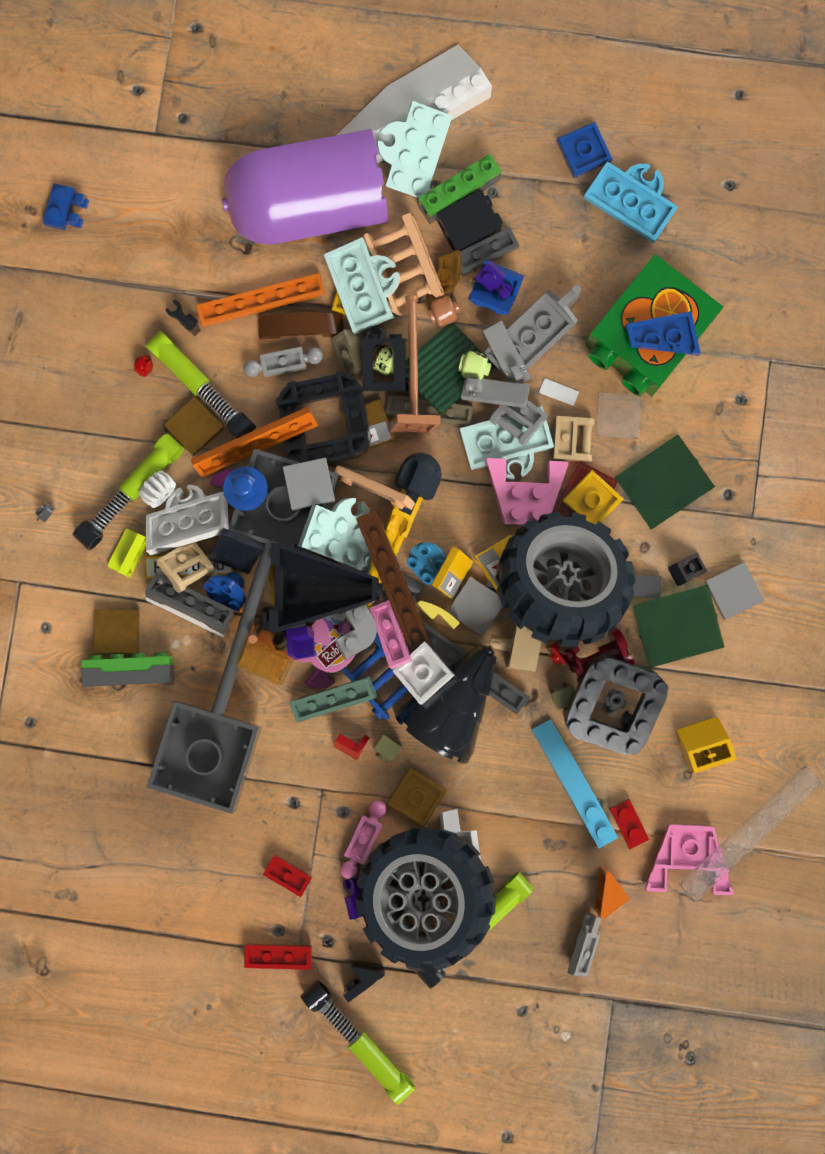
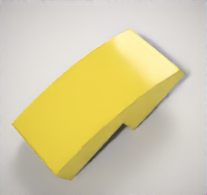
M424 601L417 603L431 620L439 615L453 630L460 624L451 614L436 605Z

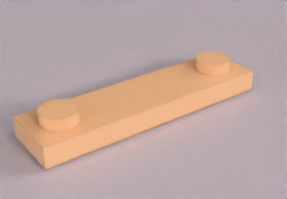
M337 466L334 473L341 477L339 481L351 487L354 484L392 501L391 504L401 510L403 507L412 510L415 504L407 495L342 466Z

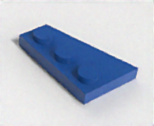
M692 311L628 323L625 326L631 348L695 356L701 354Z

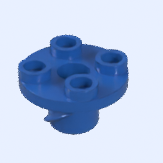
M246 466L239 467L227 475L223 484V493L225 499L232 507L240 511H250L259 507L267 498L268 485L265 477L257 469Z
M229 572L227 575H213L204 584L210 599L236 612L240 611L245 604L246 597L242 588L245 589V582L238 573Z

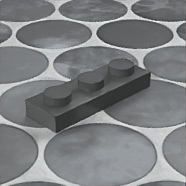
M509 227L460 251L462 276L482 267L485 260L494 261L518 249L519 243L511 228Z

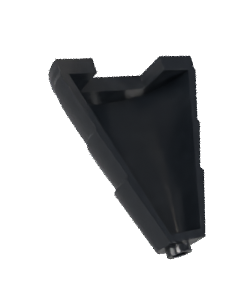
M271 543V566L275 567L274 610H269V632H282L308 622H315L336 613L343 614L379 600V596H383V583H379V579L342 563L338 565L317 555H310L282 543Z
M478 645L450 665L448 668L454 673V676L423 705L419 704L414 697L403 704L395 714L398 723L401 725L405 723L408 726L406 731L435 752L451 760L455 756L458 758L457 761L459 763H468L474 754L486 699L491 690L497 657L494 655L495 652L485 645L483 647Z

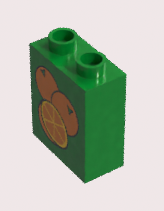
M654 254L591 332L585 346L591 349L587 356L599 368L608 370L612 366L623 374L624 377L621 383L634 395L641 397L646 392L653 397L686 354L631 348L625 328L626 324L692 311L697 339H699L724 306Z

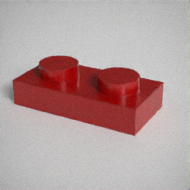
M630 799L609 808L629 849L649 840Z
M277 855L273 856L263 874L299 897L303 895L312 879L311 875Z

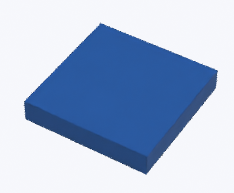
M596 122L558 137L556 140L573 178L601 167L607 161L609 163L612 162L613 158Z

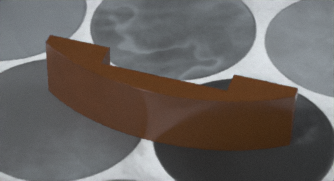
M295 312L259 317V339H281V336L301 335L334 337L344 330L343 314Z

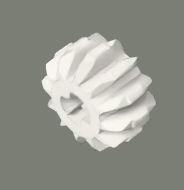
M163 471L156 472L144 482V485L140 488L139 496L147 505L155 508L166 502V499L174 492L176 483L167 473Z

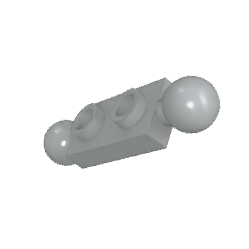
M302 347L260 355V363L255 360L247 361L244 364L243 370L249 377H255L260 371H263L265 378L305 370V362L318 364L323 359V353L317 347L310 348L304 354Z

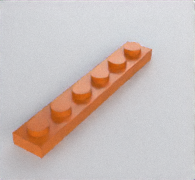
M320 273L196 306L202 327H207L325 295Z
M309 407L303 408L192 458V465L203 478L252 456L254 449L263 451L317 427V420Z

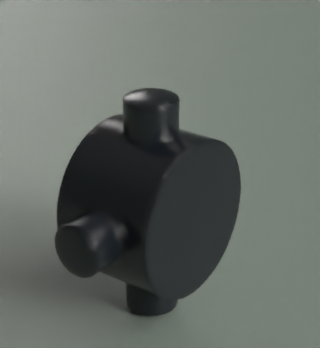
M627 710L621 717L622 726L627 728L632 714Z

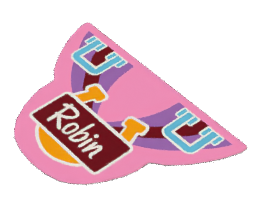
M326 617L315 622L310 629L314 631L316 655L296 660L311 662L318 669L332 673L347 666L354 656L345 660L335 640L351 632L348 620L346 623H342ZM287 650L282 652L285 656L291 658Z

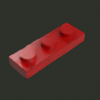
M245 944L244 968L311 970L312 945Z

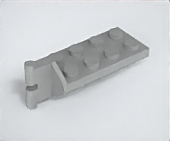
M574 285L561 299L548 290L507 329L527 370L578 322L570 308L580 299L581 287L579 285ZM489 346L483 354H486L489 361L505 376Z

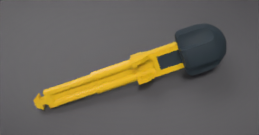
M420 452L408 456L401 464L394 480L395 486L401 489L400 492L410 497L415 503L412 510L403 507L401 510L393 506L384 525L396 556L404 538H407L422 500H432L441 481L442 473L439 463L435 458L426 453ZM371 559L367 574L378 578L379 583H382L373 559ZM374 602L366 605L367 608L373 607Z

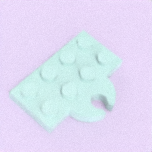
M411 101L405 122H392L381 129L379 133L383 135L391 134L394 138V142L390 147L385 146L382 141H377L379 155L385 162L391 165L384 186L416 198L428 192L452 119L451 115Z
M363 237L324 254L354 334L394 318L387 297L392 295L397 289L400 274L395 272L390 278H383V271L386 268L394 269L397 267L392 260L381 255L370 256Z
M509 415L503 417L522 432L527 430L526 427ZM547 420L539 427L525 446L521 445L516 437L498 424L494 425L490 421L460 428L471 471L486 467V458L506 459V480L514 481V475L509 470L511 464L516 463L520 465V476L523 478L532 469L535 453L554 448Z
M356 498L340 500L334 505L332 511L312 504L298 546L367 573L372 557L356 518L371 511L365 502L359 501L357 513L352 515L351 507L356 503Z

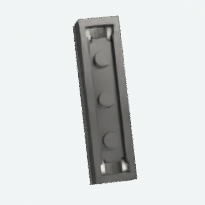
M155 573L145 590L146 601L223 638L234 620L235 610L187 587L184 591L178 593L174 589L172 582L161 574Z

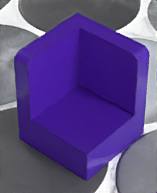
M308 626L286 630L287 651L291 658L298 660L316 655L313 630Z

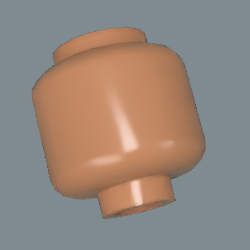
M446 295L431 301L428 311L433 324L443 327L457 321V313L460 312L457 300L452 301L451 297Z

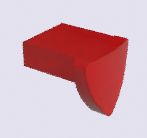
M339 734L333 747L357 760L370 737L364 735L361 742L357 744Z

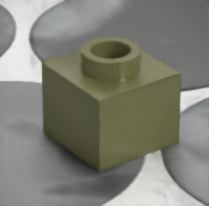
M565 683L553 687L554 692L550 693L556 709L560 710L569 706L575 692L573 686H566Z
M384 734L374 748L377 751L375 755L384 762H387V760L392 762L402 746Z

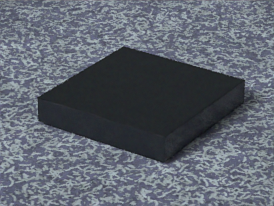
M223 528L208 559L249 574L263 551L264 544Z

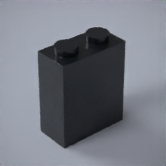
M482 190L436 213V221L453 251H462L501 232L502 219L498 213H494L491 208L493 205L490 197L484 195Z

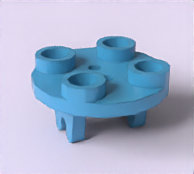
M420 542L412 547L407 559V565L417 577L429 585L434 581L446 559V555L436 544Z

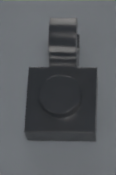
M173 300V303L177 306L176 311L172 312L168 308L165 311L192 335L196 336L201 331L197 325L198 320L190 313L186 316L182 312L181 304L177 300Z

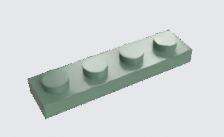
M368 676L292 700L289 703L298 723L375 699L377 694L371 678Z

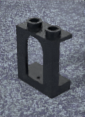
M368 334V339H362L363 391H408V382H406V342H408V339L402 338V334H389V338H381V334ZM381 342L389 343L394 349V382H374L373 351L375 346Z

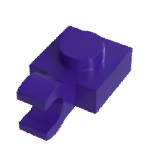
M491 260L475 277L490 292L496 288L498 294L503 299H506L514 289L503 280L506 274Z
M358 878L343 881V887L349 894L348 897H345L349 920L362 917L357 915L355 899L360 896V888L357 886Z

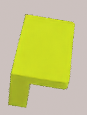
M125 529L107 566L131 578L146 548V537L130 529Z

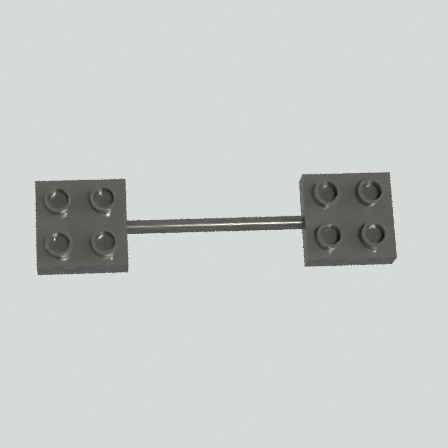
M257 449L253 450L248 467L257 469L265 477L268 485V496L256 509L250 511L235 509L229 530L263 543L264 548L255 570L212 710H206L180 701L173 702L147 788L231 814L237 809L262 726L226 716L224 713L271 567V543H282L310 555H316V553L298 546L311 507L292 511L283 470L284 466L301 462ZM329 471L335 494L339 476L337 473ZM331 503L321 504L318 506L330 510Z

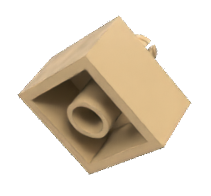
M515 624L511 639L491 635L490 641L499 642V644L490 642L489 648L507 651L509 654L506 668L536 672L541 641L531 637L533 633L525 626L520 630Z

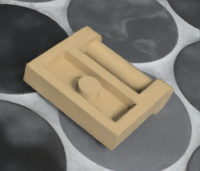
M556 416L553 460L592 462L590 449L591 432L594 426L593 418ZM578 425L583 426L582 454L576 453Z
M196 542L180 546L157 560V565L172 582L174 589L178 593L184 591L186 586L203 576H209L215 572L214 565ZM198 563L202 566V568L183 579L179 577L180 573Z

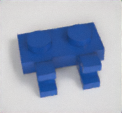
M54 184L43 224L47 227L65 230L67 225L82 228L83 219H80L78 214L70 212L72 205L87 209L89 200L84 199V194L76 193V190L72 187Z

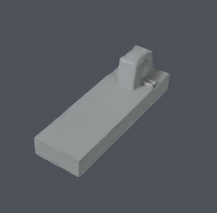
M500 321L483 330V334L508 382L523 384L531 380L503 322Z
M467 377L464 381L461 397L462 400L526 408L530 387L527 384Z

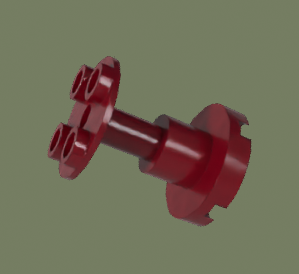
M617 627L614 630L608 631L610 642L597 647L596 653L578 660L571 647L565 650L569 660L567 661L572 673H576L578 683L584 672L582 666L585 661H590L592 658L602 655V653L611 654L617 659L635 665L632 654L629 655L627 641Z

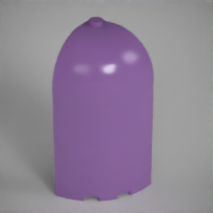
M372 129L261 149L238 159L226 173L224 179L226 198H222L224 211H229L231 222L236 231L253 242L278 244L388 222L386 198L383 197L381 186L384 185L381 167L378 168L376 155H378Z

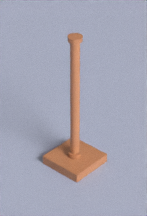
M407 295L405 298L408 303L410 414H397L389 423V432L432 433L441 424L440 415L418 414L416 312L418 296Z

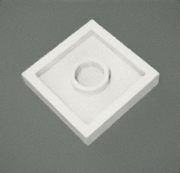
M425 641L410 654L411 662L393 670L394 674L421 705L454 676V673Z

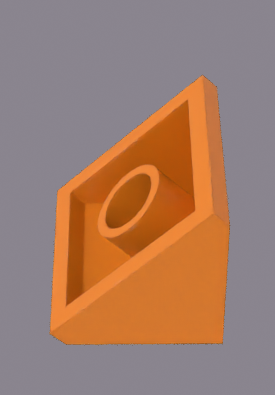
M600 866L594 911L600 918L605 919L629 901L630 898L611 872L605 867Z

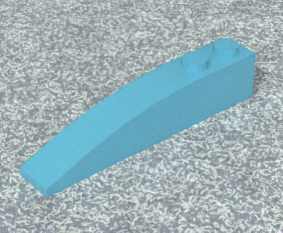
M549 719L531 729L595 846L601 848L617 839V834L552 720Z

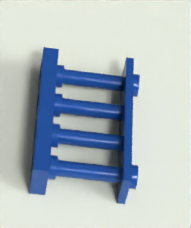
M376 633L374 642L377 644L376 650L351 673L345 667L341 669L351 682L361 676L380 657H385L378 633ZM388 668L372 682L375 691L394 675V669ZM404 684L401 685L381 705L374 699L369 700L374 706L372 712L379 719L384 718L387 720L389 715L386 711L405 695L408 689Z

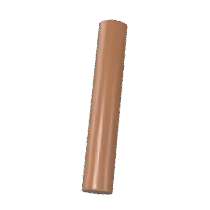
M261 622L255 624L248 638L251 644H255L262 631Z

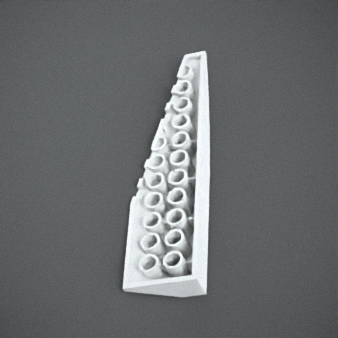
M458 44L388 85L337 135L372 129L376 147L377 141H382L385 146L390 147L394 142L393 136L391 134L383 135L379 132L389 123L396 121L405 122L411 101L452 116L451 120L491 98L492 85L482 69ZM379 152L376 155L377 164L383 161Z

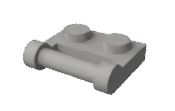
M527 400L526 408L500 405L489 421L494 425L498 424L516 437L521 445L525 446L548 418V414ZM505 413L526 427L527 430L522 432L502 416Z

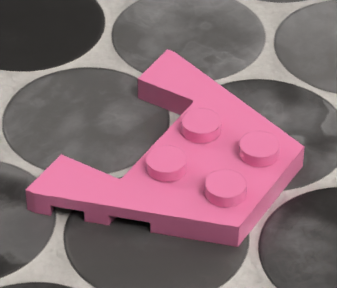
M486 458L485 464L490 473V481L496 493V501L503 524L523 525L534 518L538 521L541 515L552 513L568 462L548 461L547 483L506 482V459Z
M668 824L645 890L667 892V869L712 871L711 893L715 895H733V889L729 882V875L723 862L722 852L714 827Z

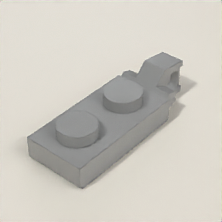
M587 912L584 916L583 925L576 939V946L567 973L573 976L588 977L600 938L598 928L601 918Z

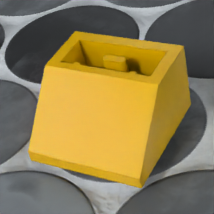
M717 716L675 730L689 772L698 773L737 760L730 738Z

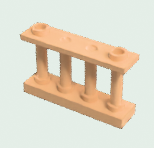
M410 213L402 216L404 224H402L401 228L376 240L368 233L364 234L367 248L372 256L380 255L377 248L404 235L410 236L412 243L409 244V247L387 258L396 263L410 255H417L420 262L417 263V266L400 274L399 284L419 274H425L427 282H425L424 286L397 298L395 292L388 297L391 311L398 316L403 315L400 306L407 303L405 298L407 295H417L419 298L429 293L430 295L433 294L437 299L445 296L417 222ZM386 269L383 271V278H389Z

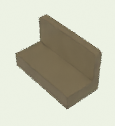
M352 329L343 330L331 338L342 372L352 376L362 371V339H365L363 331L354 334Z

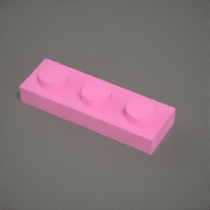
M387 600L369 608L375 620L377 633L389 668L394 669L411 662V656L390 601Z

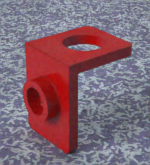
M557 642L548 648L550 651L548 656L556 665L558 663L561 666L566 664L568 658L560 653ZM578 646L572 647L575 654L580 651Z

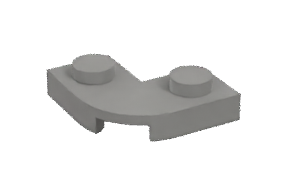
M366 605L344 613L353 631L336 639L335 643L345 660L368 648L376 637V623Z

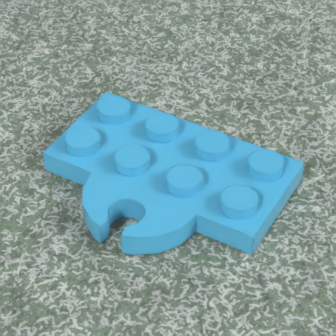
M607 161L585 193L583 199L654 244L678 208L677 205L661 196L664 188V180L661 173L657 169L654 172L653 180L646 181L642 175L648 172L649 164H637L623 172Z

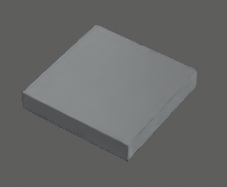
M326 458L283 467L292 511L312 507V504L321 505L335 502Z
M745 562L704 581L724 620L764 601Z
M470 576L447 612L483 636L503 606L498 594Z

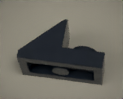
M698 553L668 567L677 586H681L707 572Z
M353 962L351 968L359 980L357 981L354 978L345 985L346 989L343 996L349 1003L385 976L383 967Z

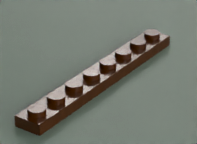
M375 510L356 518L410 652L415 651L424 641L434 650L378 511Z

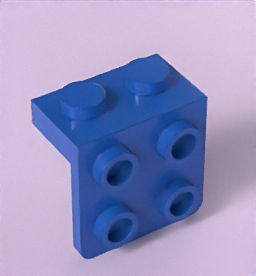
M485 260L483 262L481 270L489 261ZM495 264L506 274L503 280L514 288L510 295L503 299L498 294L496 288L490 292L477 280L468 300L477 306L492 309L497 314L508 315L525 275Z

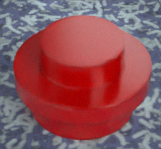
M147 355L138 356L134 362V371L139 376L146 377L152 371L153 363Z

